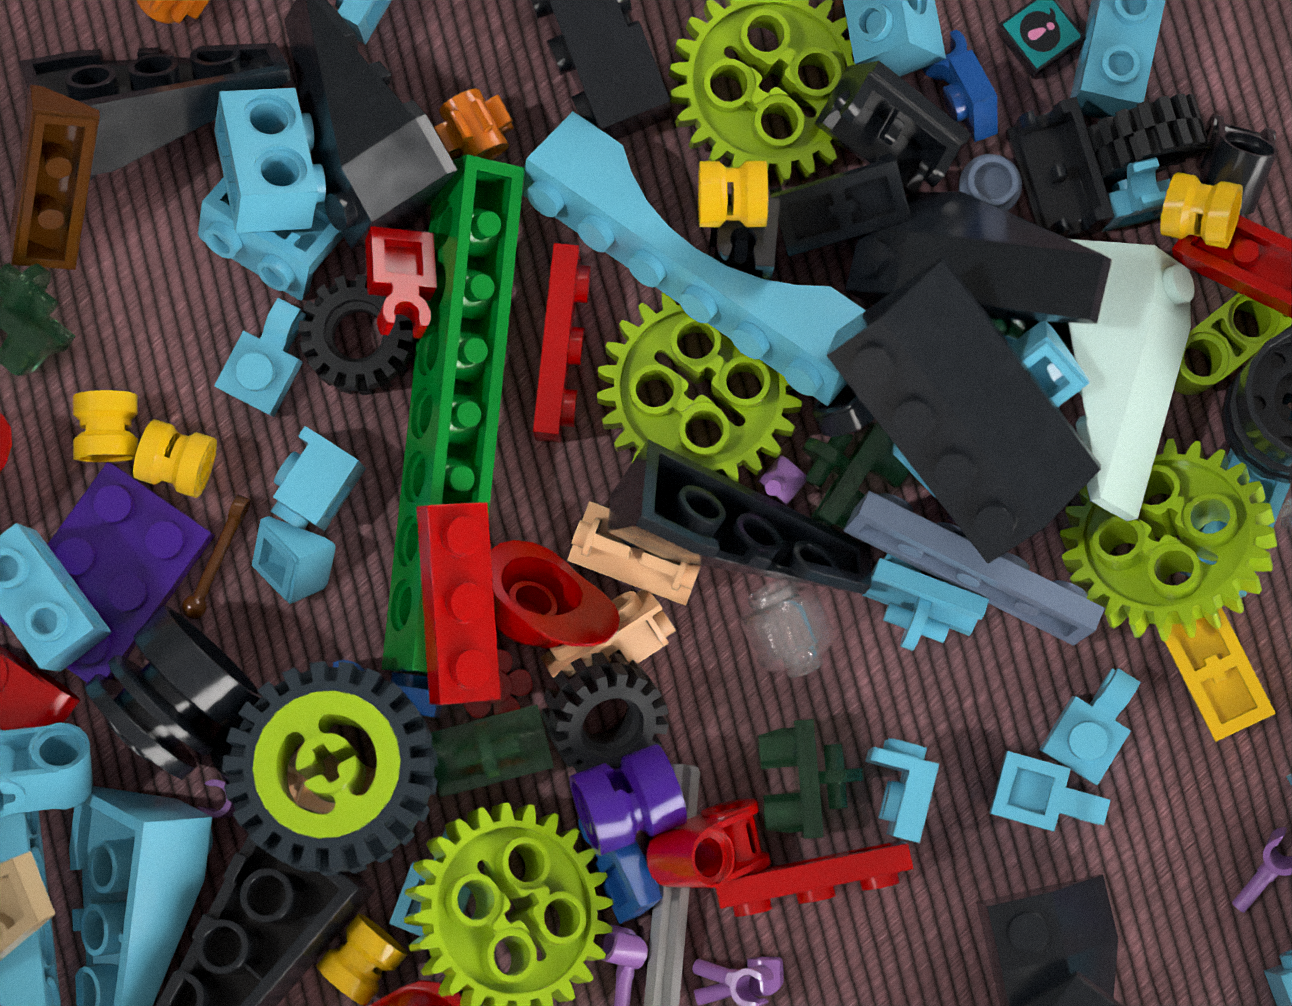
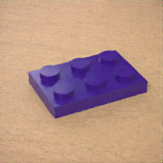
M107 461L47 544L112 631L109 636L66 667L87 683L96 674H102L111 680L115 675L110 670L108 661L114 655L128 658L137 645L133 636L163 605H166L215 537L213 533L109 461ZM0 615V621L6 626H8V624Z

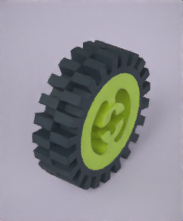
M324 661L310 663L311 670L302 673L294 667L282 673L285 679L283 682L274 686L268 681L257 691L262 695L260 700L254 706L246 702L238 713L244 720L239 730L231 727L226 740L232 745L231 756H223V771L229 775V784L224 785L227 800L234 804L236 811L233 812V815L238 824L250 834L249 838L281 862H285L301 871L308 873L316 871L323 875H339V871L346 870L352 873L367 870V864L376 860L383 863L394 856L391 850L401 842L406 846L415 836L412 830L419 820L424 822L430 811L427 802L430 794L435 795L437 780L434 777V767L438 766L437 752L431 742L433 737L428 725L415 705L395 683H389L380 673L369 668L366 671L357 669L353 663L339 661L338 667H329ZM334 725H347L359 728L370 736L374 744L377 756L376 774L368 791L362 796H358V793L365 783V765L356 757L359 753L346 739L339 735L328 733L329 729ZM301 742L305 743L297 754L296 769L307 779L303 784L324 801L335 803V807L330 813L322 814L303 810L297 805L290 793L287 780L288 764L293 752ZM330 755H334L342 762L337 766L340 777L333 782H330L321 775L326 770L323 760Z

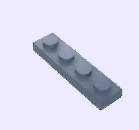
M869 491L853 509L844 528V532L948 584L988 598L989 604L1073 646L1096 631L1105 609L1086 599L1088 595L1080 587L1066 581H1050L1030 571L1028 563L1014 554L1006 552L987 564L958 526L945 522L935 524L913 513V508L908 502L892 494L880 493L877 495Z

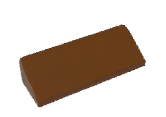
M33 84L29 86L10 228L11 265L76 270L100 113L99 110L46 87Z

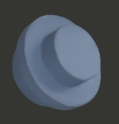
M985 154L972 159L965 166L959 178L958 189L959 192L969 194L1008 212L1020 197L1022 179L1018 169L1010 160L996 154Z

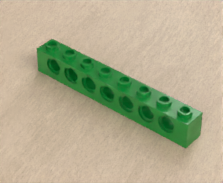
M464 155L453 160L457 171L432 201L429 233H434L437 288L431 300H425L431 311V319L422 338H417L381 670L428 675L417 506L487 502L489 518L525 168L472 155Z

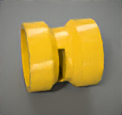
M699 161V227H720L725 221L740 220L746 227H766L768 216L767 162L745 161L740 167L726 168L720 161ZM727 182H732V206H727Z
M1176 172L1170 181L1163 204L1160 222L1161 235L1181 240L1188 235L1202 237L1207 245L1227 249L1233 238L1240 214L1243 196L1242 185L1221 181L1212 186L1202 184L1195 175Z
M114 390L86 391L74 394L73 415L79 420L80 428L85 429V431L81 432L73 440V459L94 463L135 460L138 438L130 431H126V429L132 427V419L138 414V395L132 392Z
M153 419L146 427L140 439L134 460L133 476L137 480L153 485L161 481L173 484L178 493L198 498L209 480L214 465L217 439L198 432L186 436L178 433L174 425Z
M359 913L345 929L346 944L342 943L339 948L329 949L316 967L342 993L358 1004L366 1006L379 991L378 980L382 977L381 972L383 970H396L408 953L383 928Z

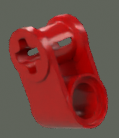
M0 646V729L14 730L64 723L80 702V698L53 677L30 666L11 651Z
M747 798L719 803L702 810L699 815L687 819V823L654 835L647 851V866L652 878L658 884L665 887L715 888L740 876L756 873L769 867L771 864L770 855L761 849L754 817L759 811L758 801Z

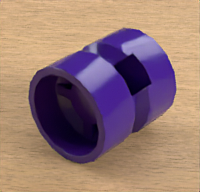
M658 744L624 755L621 758L618 769L614 770L606 763H603L569 777L571 792L579 818L588 840L598 856L635 843L637 831L643 830L652 837L687 823V812L681 788L668 757Z

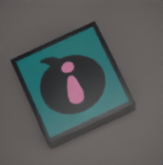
M1031 0L999 23L995 30L1032 79L1081 45L1085 39L1084 34L1057 0Z

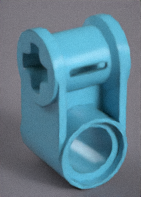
M55 723L42 727L0 730V817L13 813L48 809L65 810L78 806L88 798L93 786L90 742L87 734L80 727L69 723Z

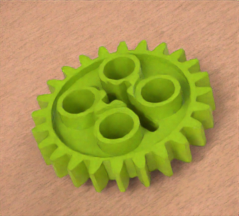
M707 0L703 11L708 23L701 19L690 17L686 30L695 41L678 39L674 48V52L688 62L671 64L668 71V77L684 83V85L670 91V103L687 104V109L677 116L675 124L677 127L695 125L697 129L688 146L690 149L698 148L708 143L713 148L708 161H720L723 157L731 160L730 168L740 167L745 161H766L767 171L774 169L780 185H786L789 181L792 166H796L805 179L810 178L815 172L814 156L829 167L837 158L830 142L840 147H845L814 123L847 66L856 65L852 58L851 41H845L842 36L848 27L846 17L833 23L827 18L833 3L832 0H825L816 9L808 5L809 0H725V9L714 0ZM755 28H765L775 35L778 48L770 52H761L750 44L747 33ZM727 48L733 49L737 52L742 62L736 59H729L725 56L724 50ZM805 65L819 67L827 77V87L820 90L806 87L800 81L798 68ZM773 73L780 78L777 87L766 93L759 88L762 79L767 78ZM720 76L730 77L739 84L742 97L732 102L723 101L714 95L710 82ZM797 104L812 108L815 116L812 118L805 116ZM770 113L785 117L792 129L791 136L783 140L768 136L762 128L761 118Z
M662 292V311L657 314L644 303L638 305L642 322L639 327L624 320L619 323V329L627 341L626 344L617 342L606 343V353L617 362V365L598 367V377L614 385L612 388L604 389L597 393L598 404L616 407V410L610 412L602 419L604 429L623 428L624 430L614 442L615 450L620 452L635 446L637 452L634 455V461L649 439L719 474L723 473L725 477L737 483L738 467L744 465L751 473L758 476L762 471V466L757 454L761 451L777 459L781 453L780 446L772 437L773 434L792 437L795 426L781 416L782 413H796L801 410L802 401L786 394V391L793 390V388L782 374L760 359H752L744 355L736 348L732 340L708 323H700L692 319L685 313L681 305H677L665 293ZM701 333L710 339L713 349L707 356L693 359L683 355L678 348V343L687 334ZM657 353L667 355L673 360L677 368L693 383L700 384L705 378L712 381L710 392L712 398L728 410L743 417L745 420L744 425L740 427L734 425L727 419L722 410L704 395H699L694 401L689 399L688 382L672 369L658 363L655 360V355ZM749 372L758 378L762 390L753 398L740 399L728 390L726 383L736 373ZM661 380L672 389L673 396L663 406L649 407L638 398L637 392L639 388L647 381ZM697 420H710L720 428L722 437L714 446L707 448L698 447L687 438L686 430L688 426Z
M1168 439L1163 454L1155 455L1138 521H1125L1091 502L1087 485L1078 492L1081 502L1085 506L1066 507V515L1070 525L1073 527L1060 531L1066 549H1069V551L1062 554V560L1067 571L1074 573L1070 577L1071 583L1087 593L1086 599L1106 608L1105 616L1110 627L1116 628L1129 617V624L1134 637L1140 638L1149 623L1156 624L1161 640L1167 641L1172 625L1181 623L1189 638H1193L1196 634L1197 619L1204 617L1213 627L1218 629L1221 627L1218 609L1226 606L1239 614L1244 611L1239 595L1240 590L1260 594L1262 591L1260 580L1254 571L1267 572L1273 569L1271 555L1266 549L1277 546L1275 530L1269 526L1275 520L1271 504L1262 503L1266 498L1261 482L1248 483L1250 478L1247 466L1243 462L1228 469L1229 463L1226 451L1223 449H1219L1208 460H1205L1200 441H1195L1188 449L1186 455L1178 454L1174 439ZM1166 493L1171 495L1165 502L1157 505L1145 503L1156 494ZM1212 521L1227 523L1222 530L1215 533L1199 531L1205 524ZM1179 535L1180 540L1176 539L1175 536ZM1155 536L1160 538L1159 542L1156 541ZM1132 543L1136 545L1135 548L1125 555H1109L1120 544ZM1198 557H1200V558H1202V559L1209 560V561H1217V562H1216L1215 564H1213V565H1209V564H1207V563H1205V562L1199 560ZM1176 572L1192 574L1186 582L1179 585L1163 583L1169 575Z
M502 803L493 806L490 815L484 807L468 812V824L460 818L448 822L445 828L450 840L439 836L430 839L426 843L436 860L424 859L414 863L412 868L426 881L424 885L405 890L406 896L421 903V911L404 917V923L422 926L423 935L414 940L409 945L410 951L429 950L432 957L420 972L423 976L440 972L445 975L438 991L440 996L454 995L462 989L460 1006H480L482 1003L483 1006H553L552 997L558 1002L572 1001L575 998L570 981L577 984L592 981L593 976L583 962L585 960L604 959L606 953L593 940L596 935L612 933V926L597 919V911L612 906L613 899L596 896L594 888L603 883L608 876L606 872L589 874L586 866L593 859L596 852L593 848L576 852L573 849L580 832L577 828L556 834L558 826L557 814L552 813L542 816L536 823L534 805L529 804L520 807L513 815L510 804ZM512 850L517 851L525 862V874L521 881L513 876L509 868L508 858ZM479 861L484 863L485 875L481 874L477 868ZM462 886L467 887L473 893L476 900V909L471 919L466 917L458 906V893ZM509 900H511L515 906V910H513L509 915L511 922H508L504 915V913L508 911V909L511 907ZM549 904L557 910L560 917V928L556 935H553L547 929L544 922V913ZM499 941L508 947L511 954V965L506 974L497 968L494 961V950ZM535 946L538 947L542 953V958L540 961L537 960Z

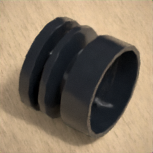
M1292 328L1266 341L1254 357L1241 369L1226 390L1221 411L1225 440L1238 460L1260 477L1286 484L1292 483V421L1288 419L1291 409L1287 406V404L1292 403Z
M163 605L133 636L138 648L149 663L142 668L121 655H114L108 661V665L123 687L102 674H96L84 687L89 698L103 714L106 723L127 746L145 760L156 763L169 774L183 780L198 766L194 757L182 742L204 756L209 755L216 748L208 731L201 724V720L207 716L228 729H231V727L235 728L244 719L238 713L245 703L248 702L254 706L262 695L257 691L258 688L250 678L212 640L177 611Z

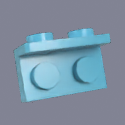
M224 177L202 201L198 229L199 238L217 255L235 260L256 273L272 289L285 291L298 300H302L310 291L313 273L344 237L342 232L334 228L329 221L325 210V202L316 203L312 226L309 229L235 233Z
M888 738L884 742L883 749L877 747L868 749L865 762L902 772L899 782L893 780L887 782L878 819L889 821L886 834L920 843L939 764L924 760L927 751L926 747Z

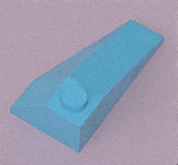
M92 786V792L88 798L74 807L69 845L70 870L82 869L83 908L72 909L73 931H81L86 951V966L80 968L75 975L77 1006H153L205 879L207 856L211 851L213 843L211 830L212 816L179 799Z

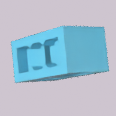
M296 88L220 91L214 131L235 233L311 228L316 203L325 201L326 184L322 165L312 164L310 151L314 147L313 122L310 113H301Z
M16 523L0 535V615L40 669L61 672L109 636L112 631L38 531Z

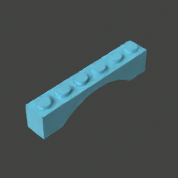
M574 111L526 158L523 196L528 198L531 205L538 212L547 217H555L579 234L583 242L591 249L609 254L629 268L632 275L640 283L648 287L658 288L678 302L685 313L692 319L700 323H708L730 338L736 348L744 355L752 359H760L782 374L788 384L799 393L813 396L826 406H829L846 386L847 382L826 355L836 331L866 310L831 286H804L761 279L728 267L693 247L670 228L646 200L631 172L624 146Z

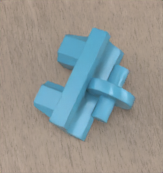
M888 553L884 559L879 558L871 572L872 586L862 596L888 605L883 621L905 629L900 647L913 651L921 635L944 643L949 629L970 636L978 619L981 620L984 617L989 602L988 598L921 573L922 570Z

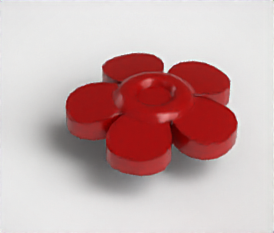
M497 649L500 699L463 703V707L471 717L483 718L489 713L492 705L494 717L498 721L505 723L516 719L521 710L518 701L510 695L525 696L529 694L532 690L533 682L530 673L526 670L517 669L507 675L512 668L513 657L509 652Z

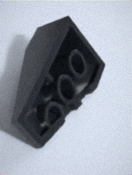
M295 0L284 21L304 113H310L313 122L314 147L312 155L314 164H321L324 170L326 184L324 202L327 217L333 227L342 232L352 250L365 245V239L371 226L402 230L413 227L455 174L457 168L424 111L414 100L406 103L400 101L388 87L392 74L380 61L369 64L358 52L356 33L328 0Z
M276 43L204 45L194 49L190 57L175 58L168 54H161L160 47L139 48L137 58L131 60H104L102 49L78 50L18 61L27 100L29 86L33 84L46 87L99 110L100 118L90 180L95 178L97 174L113 172L215 120L220 91L275 89L291 81L290 68Z

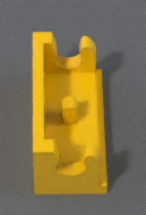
M1222 608L1218 609L1221 619L1220 628L1216 629L1202 617L1196 620L1195 637L1189 638L1180 623L1172 625L1167 641H1164L1215 742L1276 714Z

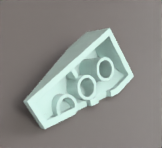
M1070 239L1112 259L1097 324L1069 322L1068 324L1074 351L1073 357L1090 382L1079 391L1083 399L1085 415L1077 420L1076 429L1078 435L1101 464V470L1087 483L1089 499L1119 518L1131 521L1139 517L1191 328L1190 301L1195 293L1194 282L1188 268L1155 245Z

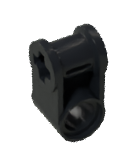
M1213 113L1205 127L1210 143L1209 148L1200 151L1201 154L1196 158V168L1199 169L1200 182L1212 186L1221 181L1242 185L1243 196L1240 214L1254 213L1278 152L1275 146L1276 131L1265 127L1261 132L1227 124L1224 122L1222 115Z

